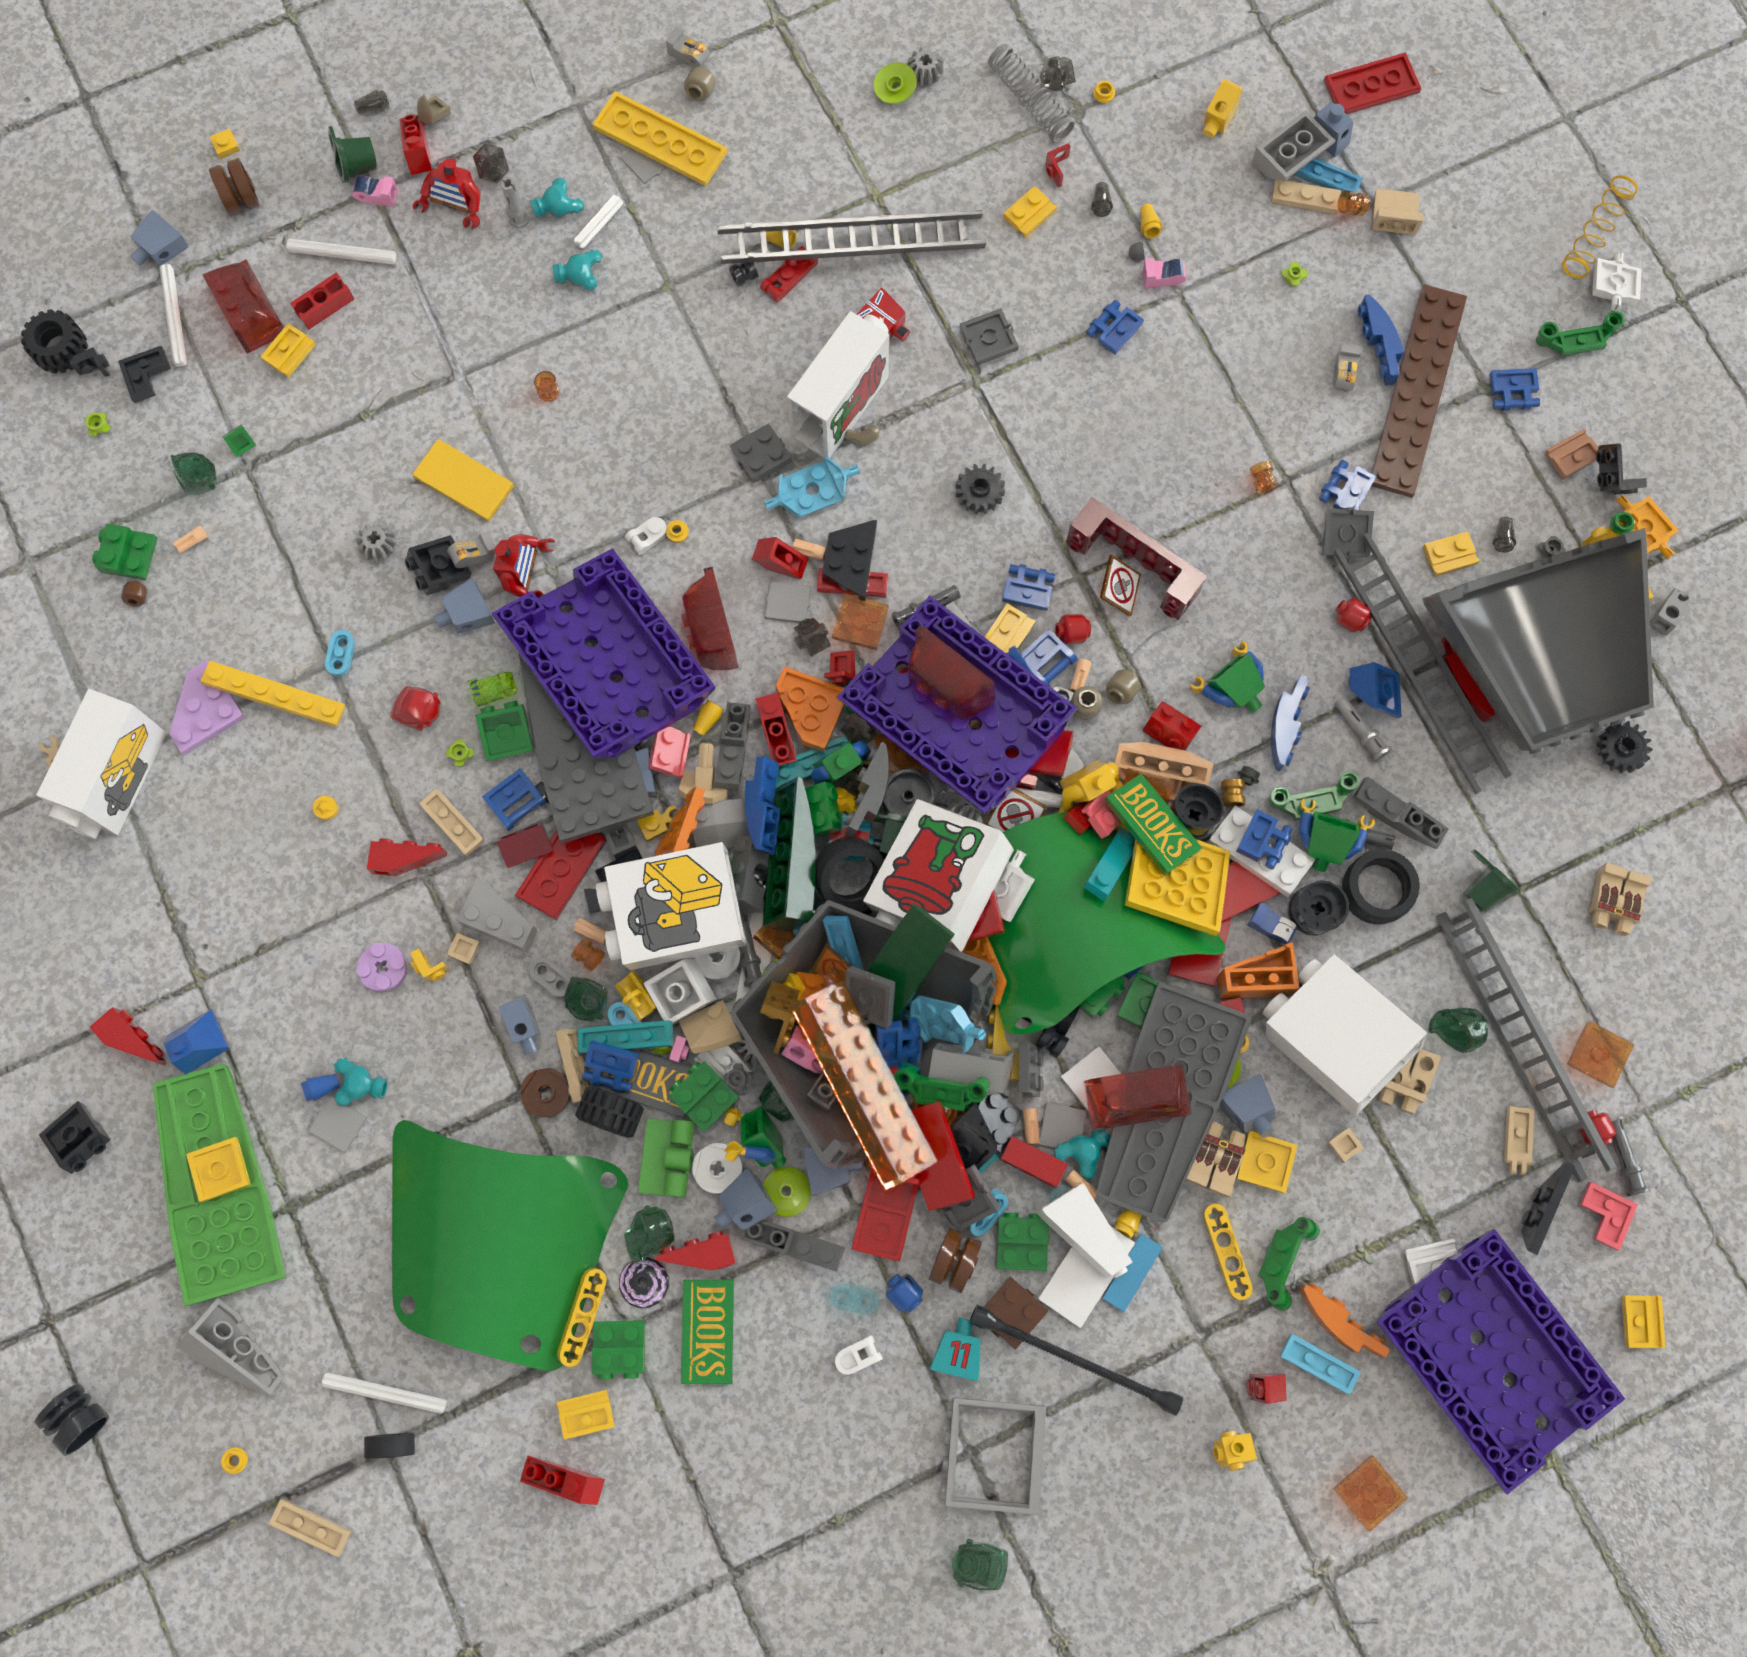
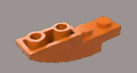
M1310 1283L1309 1286L1307 1284L1300 1285L1299 1291L1311 1314L1337 1342L1353 1353H1359L1361 1347L1379 1358L1387 1357L1390 1348L1384 1345L1385 1340L1373 1333L1369 1336L1362 1332L1363 1327L1353 1320L1346 1321L1351 1312L1345 1309V1303L1335 1297L1327 1298L1323 1295L1324 1290L1315 1284Z

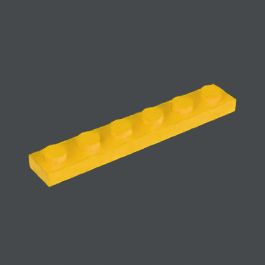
M210 660L200 680L202 685L336 728L346 708L344 703Z

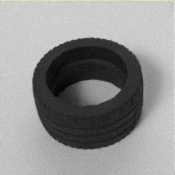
M855 837L836 839L827 844L816 858L815 884L817 891L825 902L830 900L858 912H866L870 908L863 900L885 860L873 845L863 839ZM856 855L869 859L873 871L870 881L862 890L850 895H840L832 891L829 879L832 870L838 862Z
M1378 849L1361 855L1348 867L1343 877L1342 890L1347 896L1349 911L1361 921L1380 925L1394 922L1411 910L1419 895L1420 882L1415 867L1405 856L1392 850ZM1379 865L1388 868L1396 874L1402 887V897L1396 906L1383 910L1373 907L1365 901L1358 885L1359 875L1365 868Z

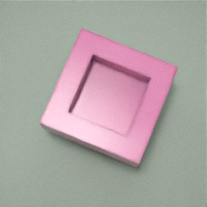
M676 1037L669 1057L670 1061L681 1064L682 1059L687 1060L690 1046H688L686 1038Z

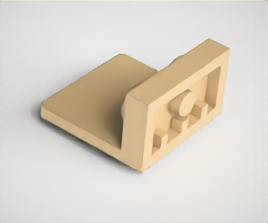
M1376 189L1372 230L1416 235L1423 222L1424 213H1419L1420 194Z

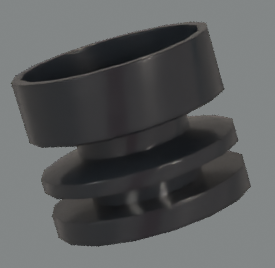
M1198 783L1186 785L1179 790L1170 807L1192 836L1202 842L1210 839L1224 815V803L1221 796L1213 788Z
M1320 880L1304 886L1293 894L1288 904L1290 921L1297 925L1298 931L1311 936L1321 935L1338 928L1344 923L1349 912V902L1345 892L1340 886L1331 881ZM1314 905L1316 906L1315 910L1319 911L1317 914H1314L1315 911L1311 909Z
M75 1384L57 1395L39 1413L34 1421L39 1429L44 1428L43 1433L45 1436L57 1433L52 1443L63 1456L70 1455L84 1446L103 1428L109 1419V1415L98 1403L87 1407L92 1398L89 1393L84 1394L85 1390L81 1384Z

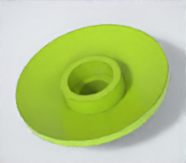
M894 62L887 64L875 76L874 91L877 97L887 104L902 103L914 93L917 84L916 75L913 69L905 63Z
M788 1166L777 1168L766 1177L763 1183L777 1208L774 1214L778 1216H795L801 1213L810 1202L812 1194L809 1179L797 1168ZM786 1186L791 1188V1194L788 1196L782 1194V1189Z

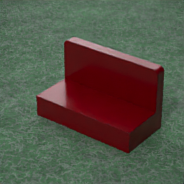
M543 821L497 838V844L507 868L552 851Z

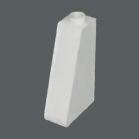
M1084 1183L1075 1186L1036 1211L1042 1220L1104 1277L1113 1275L1114 1278H1117L1128 1271L1126 1266L1131 1264L1132 1261Z

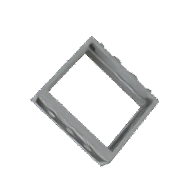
M953 1397L952 1403L947 1404L946 1418L951 1419V1427L945 1430L944 1445L949 1446L948 1456H943L942 1472H947L946 1483H941L940 1499H945V1506L1039 1515L1046 1406ZM960 1406L1033 1413L1027 1503L954 1496Z

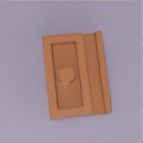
M1586 429L1552 446L1544 453L1546 456H1549L1550 462L1562 479L1596 462L1598 446L1591 437H1588Z

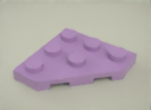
M208 659L187 671L169 734L183 755L245 718L230 693L202 685L200 680L208 665Z

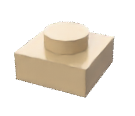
M457 933L447 955L471 965L481 943Z
M1349 1127L1327 1142L1342 1163L1364 1148Z

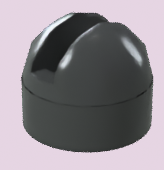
M1143 242L1134 243L1129 248V256L1134 261L1145 260Z

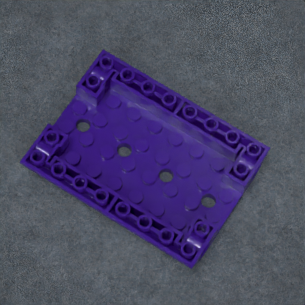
M612 548L574 568V579L537 598L534 592L531 591L492 612L493 618L593 758L616 757L695 712L716 687ZM563 606H571L573 608L569 613L560 611ZM588 640H595L598 643L595 647H587L585 645ZM613 675H621L623 680L615 683L610 678ZM646 710L649 715L645 718H639L636 716V712Z
M929 595L899 628L900 637L873 666L867 663L837 696V699L983 814H986L1002 803L1059 738L1077 710V707ZM904 664L909 667V670L901 674L896 671L897 666ZM936 692H941L945 695V698L937 702L932 699V695ZM973 720H978L982 726L978 730H972L968 724ZM1012 748L1016 749L1019 755L1011 759L1005 755V752Z
M1495 1229L1463 1245L1451 1257H1448L1433 1271H1430L1421 1278L1419 1282L1412 1285L1388 1304L1376 1320L1377 1324L1507 1495L1547 1462L1543 1457L1578 1429L1587 1431L1625 1400L1618 1388ZM1442 1288H1446L1450 1292V1299L1445 1303L1438 1296ZM1474 1330H1478L1482 1334V1341L1477 1345L1473 1344L1470 1338ZM1508 1372L1514 1376V1383L1510 1387H1506L1503 1383V1376ZM1539 1415H1543L1547 1420L1546 1427L1542 1430H1539L1535 1425V1420Z

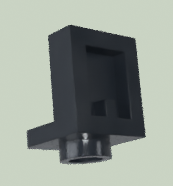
M94 347L68 358L71 366L79 375L91 373L96 368L105 377L110 375L106 368L110 365L103 353L99 354Z

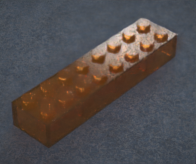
M844 981L835 983L791 1006L883 1188L886 1190L898 1185L935 1164L937 1160Z

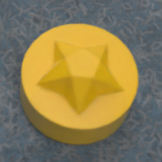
M320 796L313 803V812L321 820H331L338 813V803L330 796Z

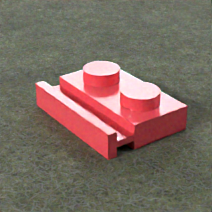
M669 726L654 734L648 769L668 776H676L677 779L683 777L691 734H684L681 730Z
M1110 790L1090 800L1081 810L1083 814L1087 813L1089 816L1088 821L1101 839L1108 836L1120 822V819L1104 801L1111 794Z

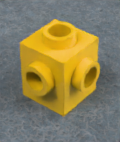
M1236 1431L1222 1433L1221 1438L1213 1442V1456L1218 1462L1219 1468L1229 1467V1471L1242 1470L1245 1468V1464L1257 1460L1251 1433L1237 1435Z

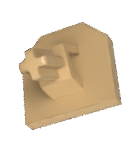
M701 743L699 745V760L696 771L684 770L679 786V795L682 798H685L687 793L697 786L705 790L703 798L706 804H715L727 799L729 789L714 788L716 773H714L715 766H713V744Z

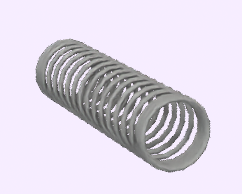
M1009 44L1000 45L990 55L988 65L994 72H997L998 77H1001L1003 82H1006L1005 85L1010 87V91L1014 92L1019 102H1022V105L1027 107L1026 110L1031 112V116L1035 117L1036 122H1039V125L1044 127L1043 130L1048 132V136L1053 142H1059L1066 138L1074 128V120L1068 117V113H1063L1064 109L1059 108L1060 104L1055 103V98H1051V93H1046L1047 88H1042L1043 84L1038 83V78H1034V73H1029L1030 68H1025L1026 64L1021 63L1022 59L1017 58V53H1013V48ZM1007 51L1006 55L996 63L998 58ZM1013 54L1016 55L1015 58L1011 62H1009L1004 69L999 70L1000 67H1002L1005 63L1008 62V60L1011 58ZM1019 59V64H1017L1008 74L1004 75L1005 70H1007L1010 66H1012V64L1016 60ZM1023 64V69L1014 78L1008 80V77ZM1028 69V73L1025 76H1023L1018 81V83L1012 85L1013 81L1017 77H1019L1024 70ZM1032 74V78L1029 81H1027L1021 89L1016 90L1017 86L1021 82H1023L1028 75ZM1032 80H1037L1036 83L1025 94L1020 95L1022 90L1026 88L1032 82ZM1040 84V89L1031 98L1025 100L1027 94ZM1045 89L1044 94H1043L1042 96H1040V97L1035 101V103L1029 105L1030 101H1031L1041 90ZM1049 94V98L1039 108L1033 110L1035 105L1045 95ZM1052 99L1054 100L1052 105H1050L1043 113L1037 115L1039 110L1042 107H1044L1048 103V101ZM1057 104L1056 110L1042 120L1044 114ZM1062 109L1061 114L1052 123L1046 125L1049 118ZM1066 114V118H1063L1062 120H1060V121L1052 128V130H1050L1051 127H1052V125H1053L1061 116H1063V115ZM1069 123V125L1063 131L1056 134L1061 127Z

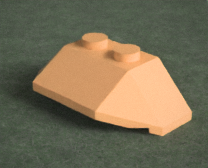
M1146 742L1119 744L1115 759L1119 775L1125 783H1128L1142 773L1161 798L1174 800L1179 790L1186 785L1198 783L1208 786L1213 769V763L1189 751Z

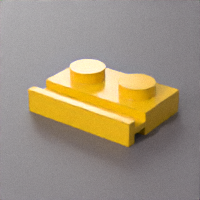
M1034 186L1003 213V218L1026 238L1057 211V205H1053L1050 199Z
M288 323L260 358L263 362L289 378L316 343L312 338L310 339L306 334Z
M1468 531L1426 543L1422 547L1430 568L1433 569L1434 577L1474 566L1480 562L1475 554L1476 550Z
M1007 603L985 638L1005 653H1008V649L1014 645L1019 649L1035 625L1036 620L1028 618L1026 614Z
M1621 1295L1625 1347L1666 1348L1662 1296Z
M608 1389L556 1402L564 1440L615 1427Z

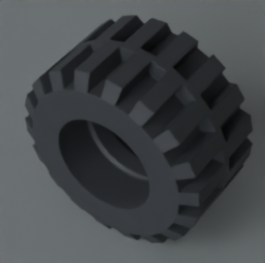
M53 309L47 310V313L43 311L38 312V316L35 317L33 315L30 317L31 321L29 323L26 322L24 325L26 329L21 331L23 337L21 344L24 346L25 352L46 372L50 371L57 374L58 371L65 373L66 369L73 370L74 368L71 366L68 358L85 351L84 349H88L86 335L67 313L64 314L60 310L54 312ZM62 336L58 344L47 348L48 343L53 338Z
M589 1086L585 1088L575 1116L580 1121L622 1137L632 1138L644 1108L639 1103Z

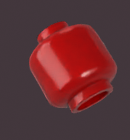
M1351 598L1347 601L1342 600L1335 610L1337 612V623L1349 632L1363 631L1372 619L1370 609L1356 598Z
M1065 614L1061 616L1059 623L1055 624V635L1065 645L1083 644L1091 635V623L1082 614Z
M1596 1109L1587 1112L1604 1144L1613 1142L1612 1137L1615 1136L1616 1130L1609 1115L1604 1112L1597 1113ZM1580 1129L1579 1131L1584 1142L1587 1145H1592L1584 1129Z

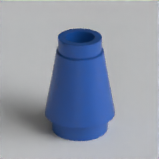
M336 1074L306 1078L307 1081L301 1083L306 1101H316L340 1088Z

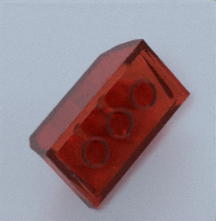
M247 259L202 274L231 329L247 354L274 341L283 330L284 326Z
M713 567L704 568V576L692 583L682 595L685 613L681 614L684 627H689L691 635H687L690 649L695 648L701 667L711 670L739 668Z
M920 625L915 630L916 644L909 657L908 677L917 684L916 687L924 695L930 694L935 698L934 701L943 710L947 708L960 719L979 714L995 701L994 681L924 626Z
M1182 1064L1083 1081L1092 1131L1192 1114Z

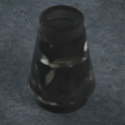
M376 89L358 100H354L358 114L384 112L386 108H389L388 98L384 90L379 91Z
M1099 182L1095 185L1091 210L1094 215L1105 217L1113 209V203L1108 184Z
M1501 517L1499 519L1492 542L1495 550L1498 552H1510L1516 545L1513 519L1511 517Z

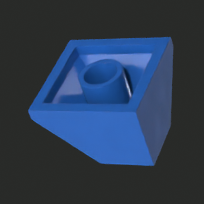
M1376 662L1350 668L1348 681L1354 694L1373 709L1395 718L1402 717L1399 672Z
M212 1010L207 1011L168 1034L164 1042L171 1063L185 1075L230 1049Z

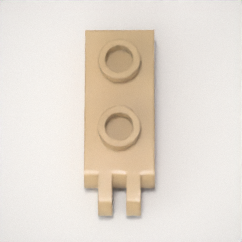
M1507 1107L1504 1163L1509 1164V1174L1515 1175L1517 1165H1519V1175L1525 1176L1527 1166L1531 1167L1535 1109Z

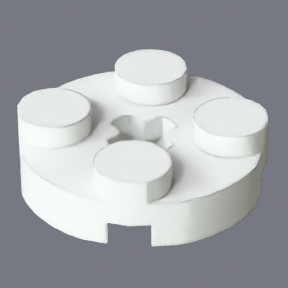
M739 947L720 951L723 958L717 962H713L710 953L695 956L694 959L706 979L715 981L728 979L739 967L741 960Z
M713 1143L704 1147L697 1153L692 1165V1172L696 1182L703 1190L712 1194H721L743 1171L740 1156L733 1162L725 1159L727 1152H724L727 1145L723 1143ZM717 1161H720L721 1166L725 1168L724 1172L719 1173V1176H715L714 1171L711 1170V1165H716Z

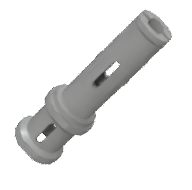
M505 177L500 185L507 202L506 212L509 216L510 224L518 229L523 228L529 222L526 206L519 198L514 179Z
M1346 696L1341 697L1334 703V706L1360 737V744L1366 746L1374 756L1373 760L1375 762L1392 750L1391 746H1387L1379 737L1378 730L1371 729Z

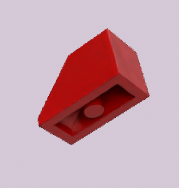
M771 537L758 539L751 560L769 571L802 579L809 558L779 538Z

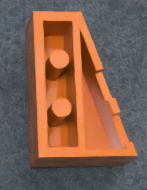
M1293 942L1275 950L1267 951L1254 958L1251 957L1224 967L1217 976L1220 1000L1239 997L1241 999L1275 998L1280 993L1287 997H1292L1300 989Z

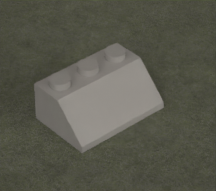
M1305 110L1256 148L1252 163L1266 178L1286 181L1333 145L1336 140Z

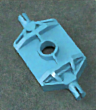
M825 456L824 461L785 477L780 474L778 495L764 501L765 507L769 510L780 505L781 508L784 507L796 518L803 517L845 500L846 482L849 477L860 474V469L857 464L842 469L841 466ZM810 486H816L819 489L815 495L808 494L806 490Z
M918 995L911 1001L910 1011L906 1010L901 1018L909 1020L915 1017L918 1019V1025L921 1027L920 1037L925 1043L932 1038L964 1046L962 1053H965L973 1046L974 1038L983 1040L986 1036L984 1029L974 1027V1024L971 1023L965 1010L960 1005Z

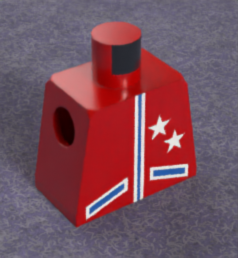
M882 287L856 314L863 319L868 314L880 319L888 328L889 340L895 336L903 342L910 334V330L903 326L905 323V311Z

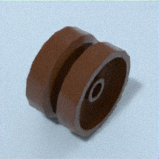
M239 158L230 160L227 163L230 177L221 165L209 168L214 186L230 217L241 213L242 207L238 199L239 197L244 206L249 210L260 206L253 182Z
M949 1228L928 1280L942 1284L950 1271L952 1275L949 1281V1289L962 1294L977 1264V1256L982 1241L969 1237L966 1239L962 1250H960L958 1247L962 1239L961 1232Z

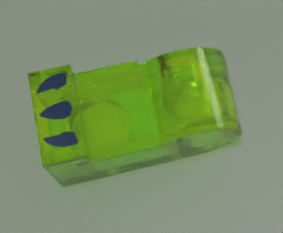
M502 672L493 677L490 676L480 680L477 678L468 680L473 700L478 707L512 696L517 692L512 672Z

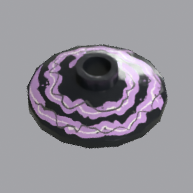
M649 1257L637 1258L629 1262L622 1270L619 1278V1289L623 1298L630 1305L638 1308H650L658 1304L666 1296L669 1287V1276L665 1267L657 1260ZM640 1278L647 1279L646 1287L642 1288L639 1286Z

